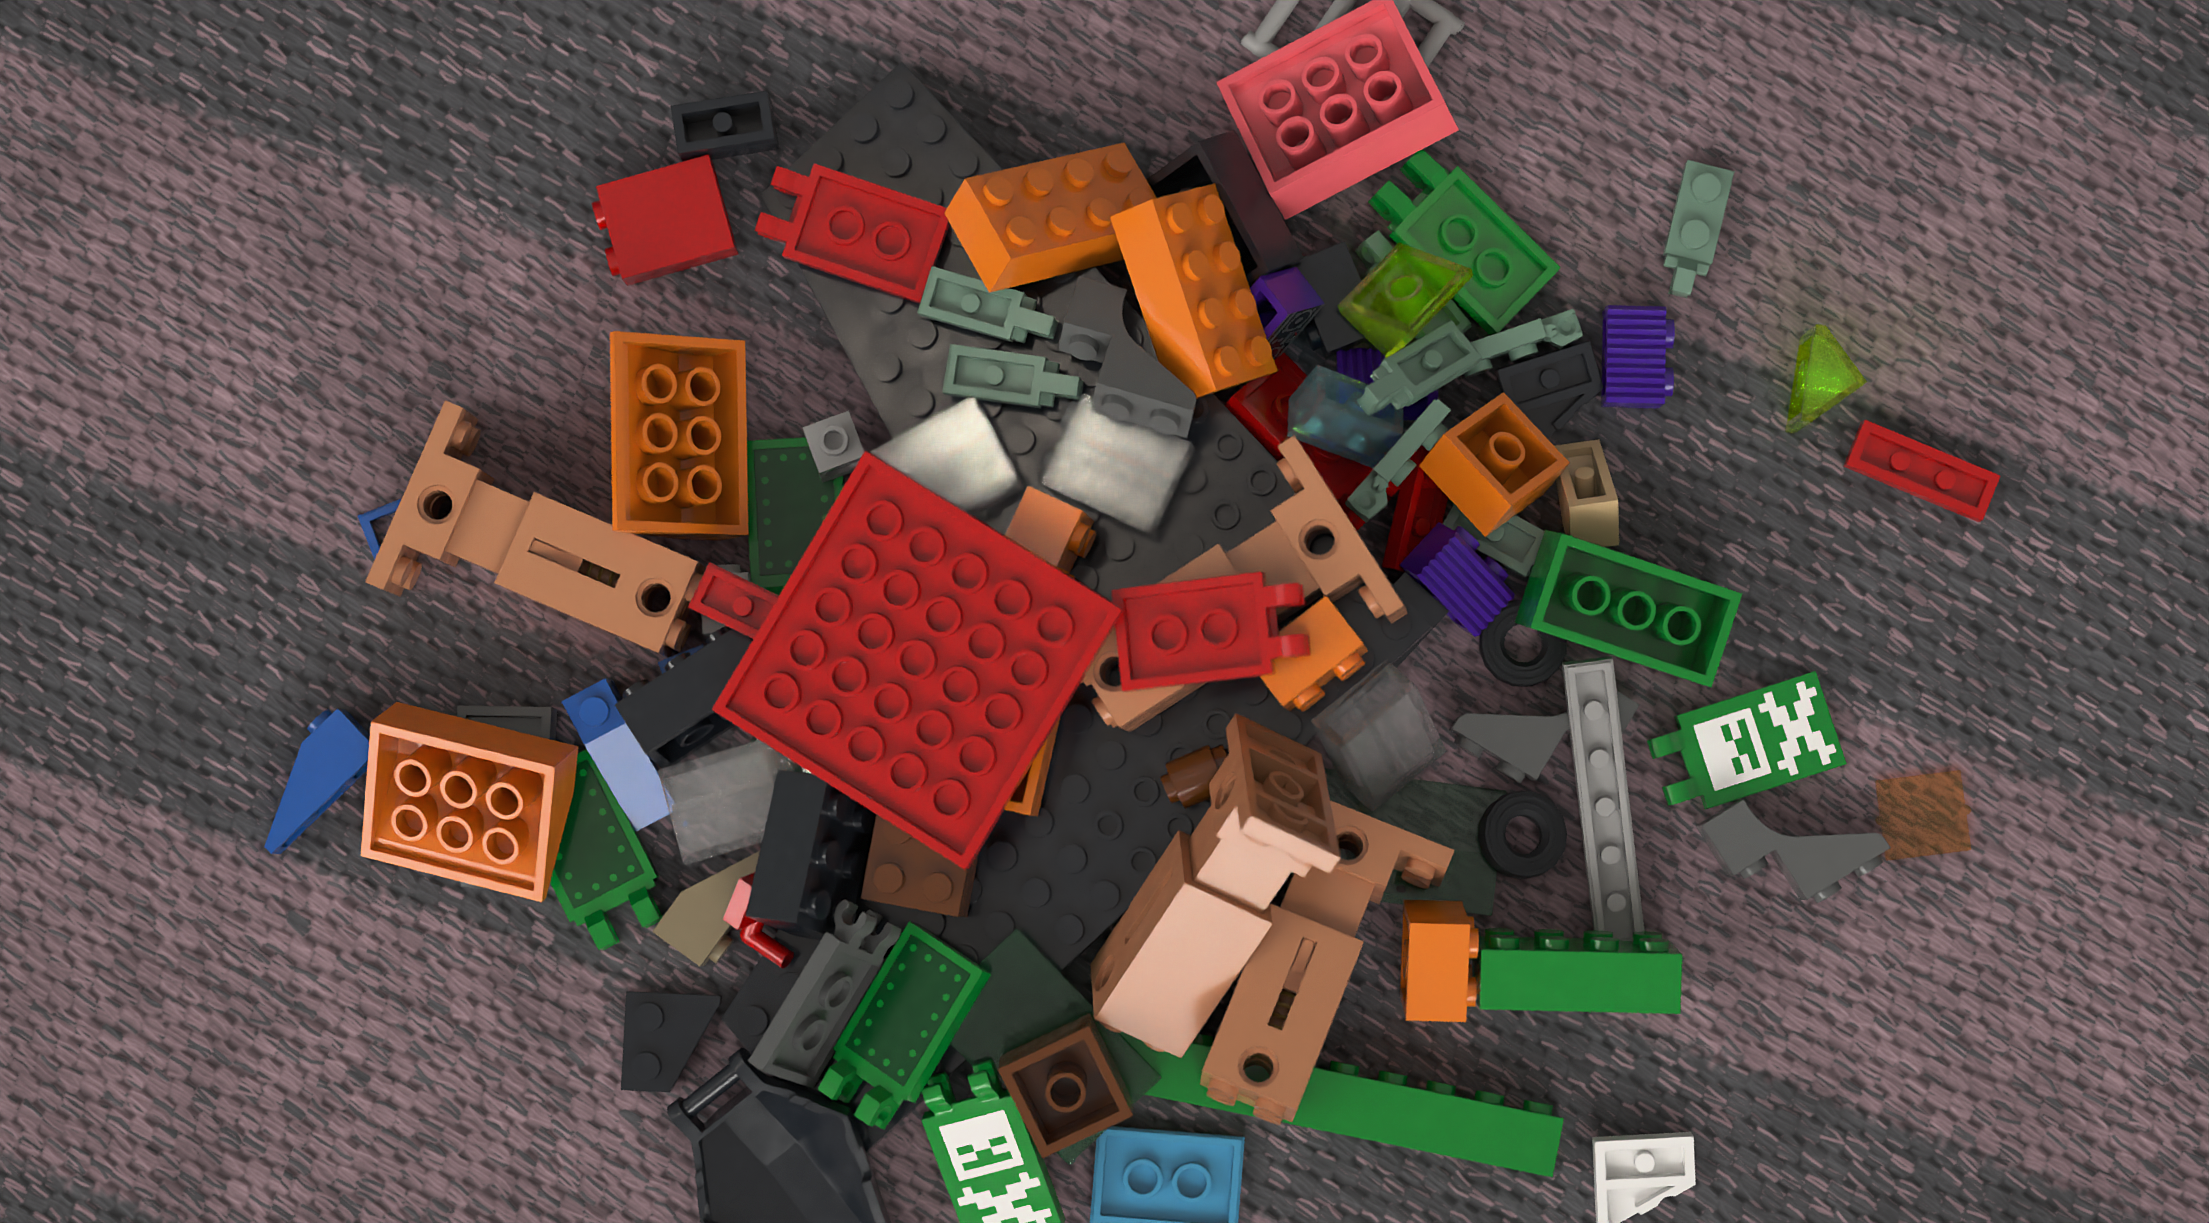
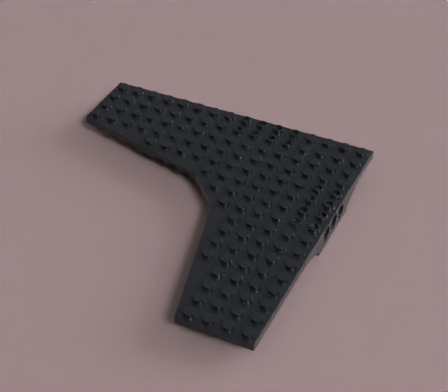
M902 62L788 168V170L809 177L815 163L946 208L965 178L1003 170ZM770 185L760 194L772 216L789 221L797 196L774 189V186ZM950 225L935 267L982 280ZM798 263L914 479L1004 535L1028 486L1084 511L1094 520L1091 529L1096 531V536L1086 557H1077L1070 574L1111 601V590L1155 585L1217 544H1220L1226 552H1229L1277 521L1270 510L1295 495L1292 487L1277 466V461L1213 393L1196 399L1187 438L1174 434H1161L1146 426L1125 420L1115 421L1107 418L1104 414L1091 411L1096 382L1103 363L1094 360L1078 359L1072 354L1059 351L1063 323L1079 276L1110 284L1095 267L1010 288L1024 292L1027 297L1037 300L1035 311L1056 317L1055 320L1059 321L1053 340L1028 333L1025 343L1014 340L1009 342L920 316L917 313L920 306L919 303ZM1125 300L1122 317L1128 334L1140 347L1158 361L1145 320ZM950 344L1046 357L1049 361L1058 362L1060 364L1059 374L1081 377L1080 380H1084L1081 400L1055 397L1053 408L1044 406L1035 408L945 395L942 391ZM1329 534L1316 536L1310 544V552L1315 555L1328 553L1334 545V536ZM1390 581L1389 583L1408 614L1392 624L1385 614L1378 619L1372 614L1358 592V589L1366 585L1365 583L1332 603L1368 649V652L1361 656L1365 665L1344 681H1341L1337 675L1321 687L1326 694L1304 712H1301L1297 707L1288 711L1281 705L1260 676L1208 682L1138 728L1128 732L1118 726L1115 728L1111 724L1108 726L1104 722L1092 702L1093 699L1099 696L1092 684L1086 686L1084 682L1080 683L1060 716L1038 816H1030L1008 810L1003 811L979 851L967 917L950 916L861 899L865 879L864 874V877L860 880L855 904L858 905L854 924L862 912L872 910L883 916L876 929L877 935L882 932L885 924L889 922L901 928V936L908 922H914L991 973L990 978L932 1075L946 1072L949 1078L1073 961L1117 923L1129 908L1130 903L1178 830L1192 835L1212 805L1211 798L1186 809L1181 801L1172 804L1160 779V776L1168 773L1165 763L1208 744L1211 748L1223 744L1227 754H1229L1226 727L1235 713L1307 746L1357 697L1433 628ZM1325 595L1278 624L1279 632L1323 599ZM1116 664L1110 672L1109 680L1112 686L1121 685L1119 664ZM872 831L871 834H870L869 843H868V848H867L866 857H865V858H866V868H867V862H868V857H869V852H870V846H871L873 831ZM779 930L773 939L794 952L792 961L786 968L782 969L762 955L721 1018L751 1054H753L821 940L796 937ZM896 942L892 946H890L887 952L885 953L884 957L886 959L892 951L893 947L895 946ZM835 1053L813 1088L771 1075L774 1079L849 1107L866 1154L924 1101L922 1092L915 1103L904 1099L886 1128L881 1129L876 1125L873 1127L868 1126L854 1116L865 1093L874 1088L865 1080H863L849 1103H844L840 1099H837V1101L832 1100L818 1090L829 1067L838 1062L833 1058Z

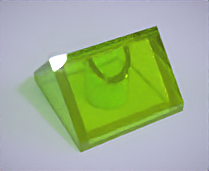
M1399 242L1339 303L1338 309L1387 358L1403 349L1474 275L1471 268Z
M1815 324L1799 339L1785 432L1795 434L1867 383L1826 325Z

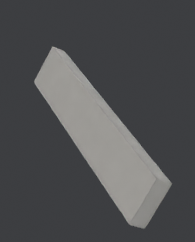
M1608 656L1562 662L1593 930L1613 932V938L1621 941H1632L1633 932L1644 931L1613 658Z

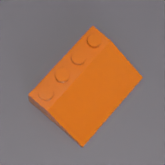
M622 331L610 332L613 531L673 539L715 541L749 535L745 341Z
M400 702L394 703L371 721L361 856L543 902L549 889L574 793L578 746Z

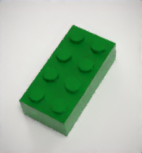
M1545 530L1514 623L1694 683L1712 687L1742 593L1563 533Z
M1487 928L1485 929V936H1479L1478 957L1472 958V977H1476V1004L1479 1009L1681 1014L1682 953L1669 940L1662 939V933L1650 931L1633 932L1632 941H1621L1613 938V932L1587 930L1583 931V938L1564 937V931L1537 929L1534 930V937L1514 936L1515 930Z

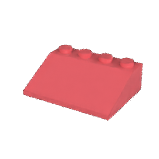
M1372 0L1216 82L1263 182L1285 220L1459 130L1393 0Z

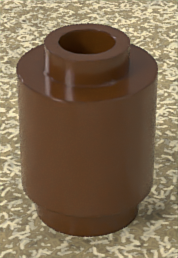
M1208 744L1165 763L1168 773L1160 776V779L1172 804L1181 801L1186 809L1211 798L1209 783L1228 756L1223 744L1213 748Z

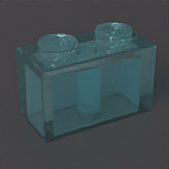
M1316 365L1289 398L1287 436L1292 437L1295 435L1297 440L1374 468L1403 436V408L1397 410L1392 403H1389L1385 408L1368 416L1357 402V399L1362 397L1366 391V386L1369 384Z

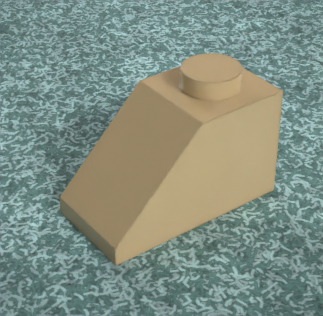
M1600 440L1556 445L1555 447L1570 462L1556 479L1565 534L1602 547L1619 545L1618 497Z

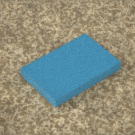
M1110 1126L1098 1132L1090 1223H1238L1245 1137Z

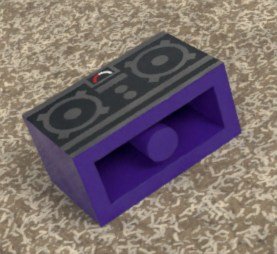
M1297 267L1260 276L1250 288L1255 298L1256 308L1267 341L1271 346L1274 360L1283 354L1325 304Z

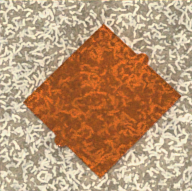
M1960 770L1875 781L1879 816L1876 817L1875 822L1881 826L1882 836L1891 847L1885 851L1886 861L1971 850L1967 815L1970 814L1971 808L1965 805Z

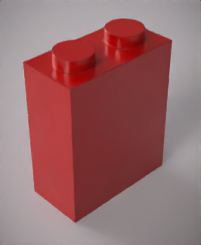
M709 154L596 186L600 200L592 202L594 215L600 230L608 228L612 242L611 247L605 248L608 265L612 276L621 275L622 280L627 286L739 255L714 164Z

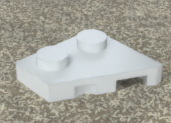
M1691 1132L1592 1137L1596 1223H1620L1638 1212L1642 1215L1658 1206L1663 1198L1676 1196L1696 1185L1694 1136Z

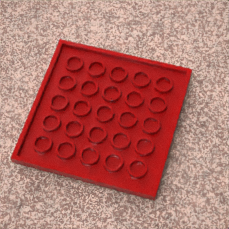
M865 451L712 710L966 870L971 866L1125 609L875 454Z

